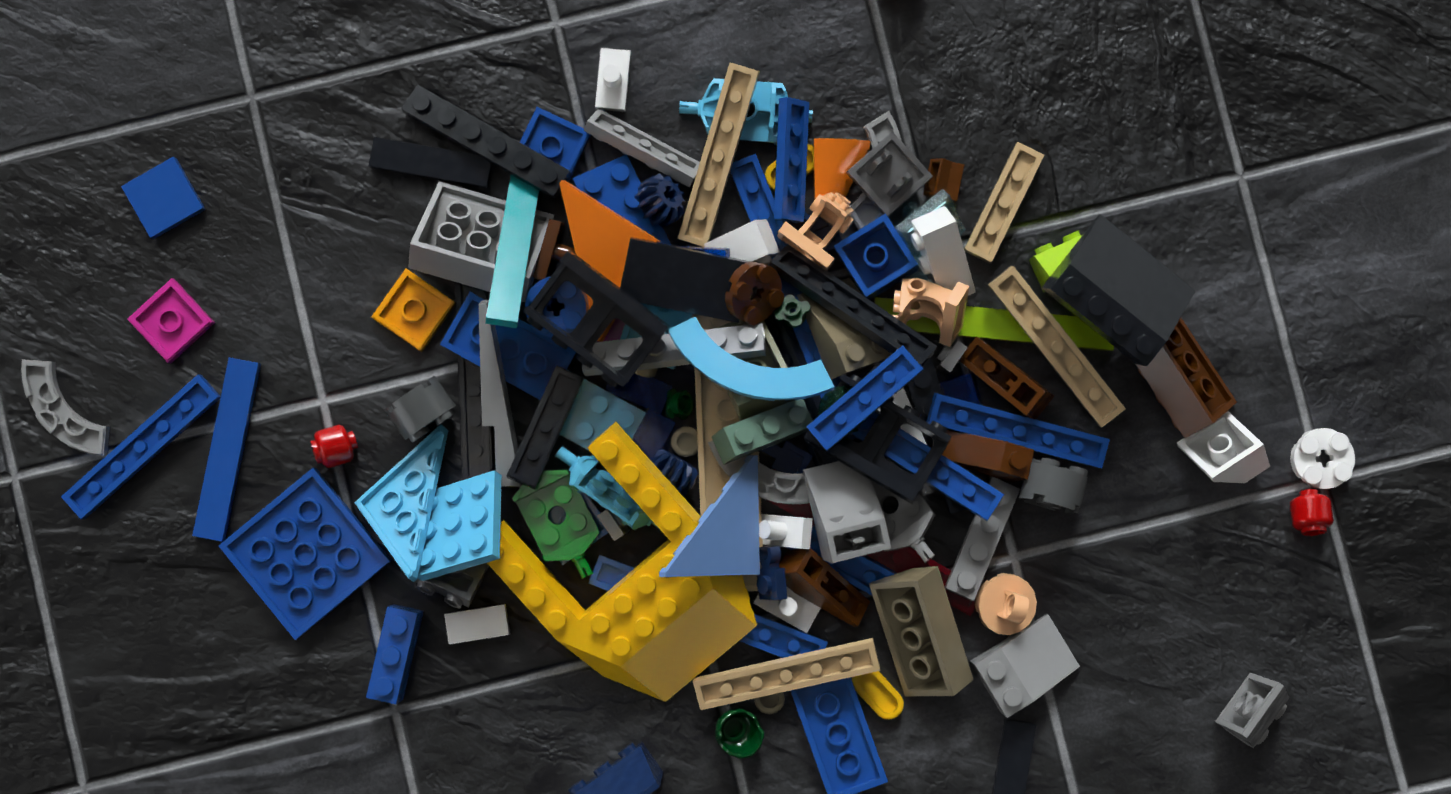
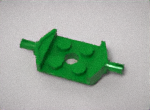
M569 470L543 471L535 490L522 485L512 499L517 503L543 554L544 561L571 560V562L575 563L581 579H583L587 575L593 574L584 556H586V550L600 534V530L582 495L577 492V489L569 485ZM555 506L562 507L566 512V518L561 524H555L550 520L549 512Z

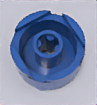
M550 277L538 281L529 289L525 307L532 303ZM565 281L546 305L543 313L565 332L571 333L589 310L586 293L571 282ZM556 299L559 303H564L565 309L560 310V315H558L557 311L552 310V305L556 304ZM533 327L537 333L552 338L553 334L547 329L543 328L540 331Z

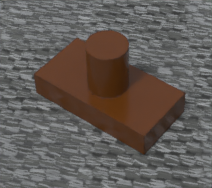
M549 219L533 278L542 280L550 277L554 261L561 263L560 260L567 251L575 253L573 247L559 244L565 223Z

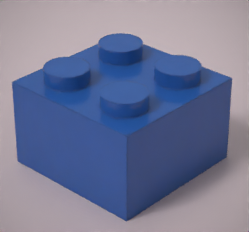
M886 213L834 245L835 252L862 295L869 300L902 281V278H907L919 270L918 263Z

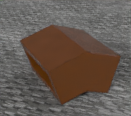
M944 158L930 159L928 171L933 177L925 184L923 195L937 201L955 204L965 164L952 162Z

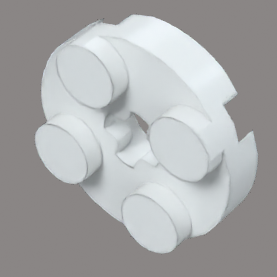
M1319 428L1305 432L1297 444H1294L1291 450L1290 461L1295 475L1301 478L1308 486L1316 489H1330L1341 485L1344 481L1351 478L1355 465V454L1345 434L1333 429ZM1321 450H1324L1325 454L1329 455L1330 458L1325 467L1322 466L1321 462H1316V456L1321 455Z

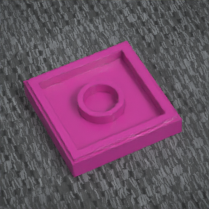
M173 278L128 318V321L170 364L215 323Z

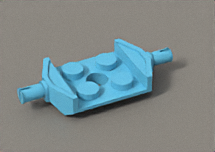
M714 78L709 84L702 100H699L698 103L680 101L679 114H698V116H701L707 135L709 134L724 79ZM757 81L751 101L755 112L750 117H746L740 140L770 142L777 145L779 98L788 97L783 83ZM809 110V123H812L813 110Z
M563 446L558 450L555 457L570 466L569 485L577 489L578 493L582 494L584 492L602 507L620 517L624 525L627 524L633 530L645 525L650 526L651 523L656 526L621 485L615 482L610 473L595 468L599 463L595 456L576 457Z

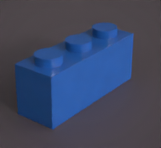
M396 604L387 606L366 698L391 704H398L403 700L424 611Z

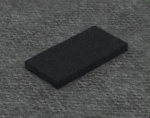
M630 237L620 288L639 303L739 323L740 319L733 317L726 307L725 293L726 291L730 292L732 283L729 280L734 271L750 261Z

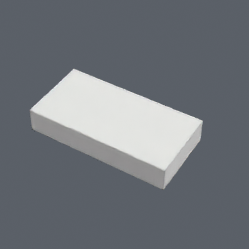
M506 604L444 614L449 644L510 635Z

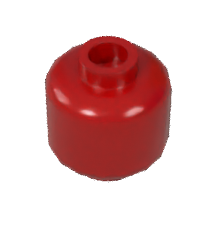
M340 424L317 431L314 434V440L310 441L317 464L322 463L326 468H332L352 461L354 457L353 450L358 448L353 431L347 432L345 427Z
M1302 490L1299 492V496L1290 502L1292 526L1296 530L1301 531L1302 535L1316 536L1327 533V528L1332 526L1334 519L1331 500L1326 495L1318 494V490Z

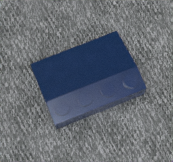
M632 742L618 753L621 758L612 764L609 761L604 762L593 771L596 775L588 782L581 779L569 788L568 791L570 794H651L660 787L663 770L643 742L637 746Z

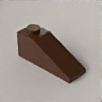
M977 336L959 359L963 365L1028 417L1037 419L1054 398L1051 392Z
M952 430L947 432L951 436V440L942 455L960 467L1012 483L1028 479L1034 453L1033 449L1007 441Z
M811 548L787 550L779 564V568H785L786 586L795 594L853 627H858L870 601L826 561L822 560Z

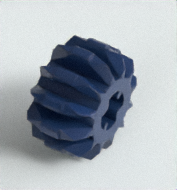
M660 173L643 181L638 187V193L635 195V199L639 202L637 209L642 210L644 213L643 219L649 218L652 226L659 224L662 228L679 220L685 213L684 208L687 206L686 201L683 199L685 193L678 188L679 183L674 184L670 176L663 177Z
M658 449L650 458L682 496L686 495L693 488L699 473L691 464L664 449Z

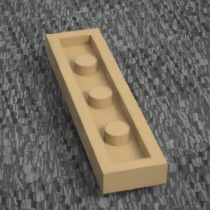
M1019 142L1015 144L964 247L965 252L989 264L993 261L1044 154Z

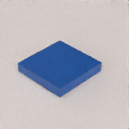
M536 107L520 143L568 169L572 176L591 134L585 132L584 128Z
M174 156L121 186L151 239L161 236L206 210L180 163Z

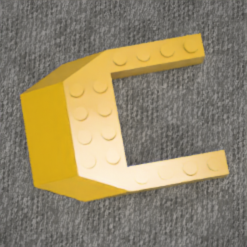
M615 421L587 449L655 523L668 540L586 610L504 520L500 526V559L487 562V564L558 642L595 671L608 679L666 702L757 626L754 611L751 608L750 597L743 575L659 577L660 570L666 568L675 556L673 553L685 537L691 535L697 527L701 516Z

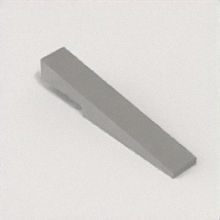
M482 300L479 303L482 426H494L495 465L496 472L502 475L501 486H521L522 484L506 477L518 451V444L496 326L485 324L489 300Z

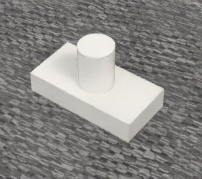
M601 48L595 102L596 109L626 112L631 50Z
M761 514L762 522L759 524V536L763 539V545L810 549L813 518Z
M787 586V599L760 600L758 593L753 602L754 604L805 633L808 632L821 609L795 594Z

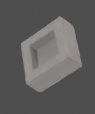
M958 340L951 347L945 345L937 357L941 361L937 368L945 374L950 373L968 347Z
M606 509L597 515L614 541L630 531L627 524L624 525L622 519L610 510Z

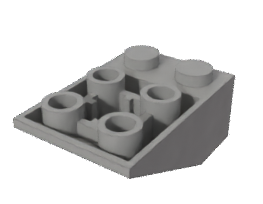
M839 461L803 469L822 560L836 563L891 549L885 517L870 479Z

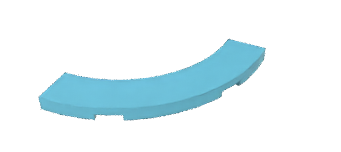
M696 317L667 329L675 346L690 364L712 382L739 395L768 401L800 400L834 390L835 386L821 359L798 367H763L745 362L726 352L707 335Z

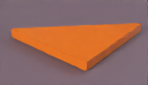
M561 180L559 185L576 255L620 288L630 237L660 243V240L566 180ZM586 294L590 309L593 305V300ZM615 319L612 320L597 341L602 342L605 339Z

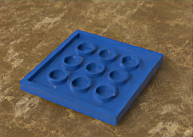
M316 468L309 470L219 545V548L294 640L299 639L392 562Z

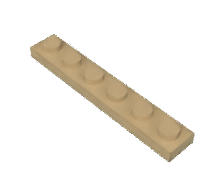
M729 63L677 239L705 247L704 244L710 241L760 71Z
M1014 266L1009 267L988 284L1101 428L1126 409Z
M869 638L695 677L693 685L700 710L877 672L880 671V664L874 640Z

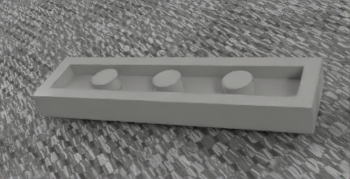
M600 108L587 120L584 131L593 135L597 140L604 141L619 149L623 154L630 155L645 163L649 168L670 176L677 183L690 187L695 181L700 164L699 161Z
M991 477L988 484L1003 493L1004 496L987 522L976 514L974 515L945 585L946 590L970 601L975 600L1020 491L1019 488L995 477Z

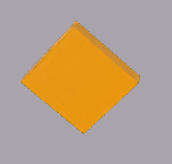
M405 268L371 317L423 352L456 305V302Z

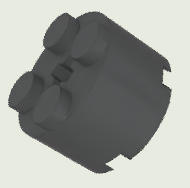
M436 376L428 379L431 383L430 386L427 382L424 385L420 384L393 402L392 405L395 409L392 406L384 409L404 440L409 438L413 443L431 431L428 427L429 424L435 421L439 425L456 414L453 410L456 405Z
M1042 458L1041 460L1032 459L1027 480H1023L1019 500H1024L1025 503L1053 511L1055 509L1060 510L1063 507L1065 508L1064 513L1079 514L1088 480V470L1075 466H1070L1069 469L1059 467V461L1049 458Z

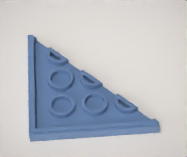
M749 455L744 459V465L722 488V494L714 504H710L698 520L699 524L691 535L685 537L673 553L675 556L666 568L660 570L659 577L760 575L758 455Z

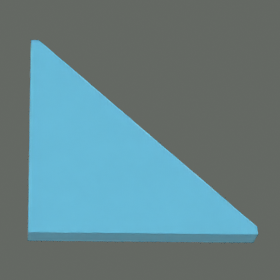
M442 424L354 502L405 575L413 582L418 578L448 430Z

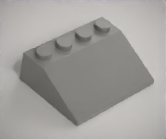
M439 181L411 240L408 268L490 292L506 200ZM540 210L535 212L522 302H526L529 289L532 287L535 279L533 275L549 219L554 220L553 214Z

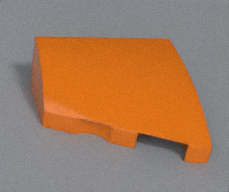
M814 138V200L819 194L823 196L831 192L833 194L837 192L846 198L853 183V180L846 173L867 154L870 148V141Z

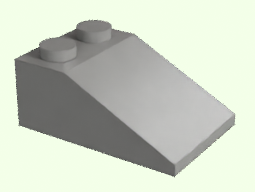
M1048 614L1032 622L1021 632L1011 635L970 660L998 709L1007 718L1033 703L1080 667Z
M1249 673L1215 722L1244 744L1254 748L1256 744L1259 745L1266 739L1269 733L1268 727L1273 720L1279 719L1284 714L1287 708L1286 702L1289 699L1288 693L1279 682Z

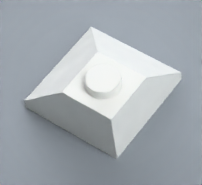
M1228 411L1215 423L1177 442V446L1213 482L1246 483L1270 467L1264 444Z

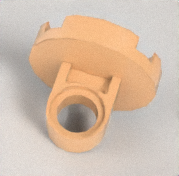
M1000 573L989 581L986 580L982 583L976 595L975 609L979 613L981 623L997 634L1012 635L1021 632L1030 625L1036 613L1037 601L1034 590L1027 581L1014 574Z

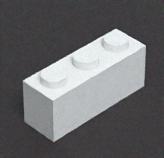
M943 206L911 220L914 233L910 234L915 249L921 253L918 263L923 274L927 275V281L953 290L956 284L961 282L969 286L968 296L976 293L958 225L948 209Z

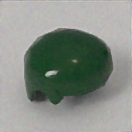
M736 708L726 711L718 719L715 737L718 745L725 753L743 759L752 757L761 748L764 731L760 727L755 715L744 709Z

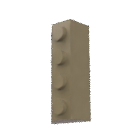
M938 566L912 568L869 584L905 697L955 696L974 680Z

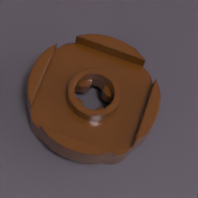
M755 261L747 262L734 271L729 280L732 283L730 292L726 291L725 303L729 313L750 325H756L768 318L775 308L780 307L784 301V293L781 291L782 283L778 272L771 266ZM756 287V295L753 298H750V296L753 294L752 289Z

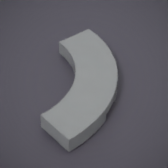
M887 111L863 127L870 141L871 150L892 131L901 140L899 130L890 111ZM864 192L849 206L854 210L850 217L854 219L853 223L857 230L883 215Z
M22 359L21 373L26 398H29L30 404L36 413L35 416L50 434H53L60 441L75 450L91 455L107 456L110 427L95 424L84 419L68 405L57 383L56 362Z
M708 442L718 464L731 478L744 465V459L747 456L723 465L714 442ZM758 462V493L760 498L784 504L810 503L804 473H783L770 469Z

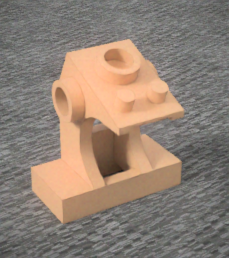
M832 192L827 193L823 196L819 194L809 207L813 213L805 224L797 230L785 221L778 230L777 237L828 271L835 258L824 250L838 232L844 234L853 223L854 219L850 216L854 210L849 207L851 202L837 192L835 194ZM819 217L833 226L823 240L810 231Z
M902 278L901 291L895 290L893 312H898V315L892 316L904 324L909 320H918L921 316L934 320L941 332L939 343L951 347L963 328L969 286L958 282L954 289L950 290L924 279Z

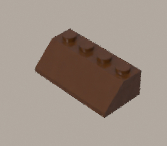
M1182 318L1179 319L1169 339L1148 366L1136 364L1140 375L1147 380L1155 393L1157 401L1164 406L1172 418L1174 427L1181 432L1184 438L1215 423L1237 403Z

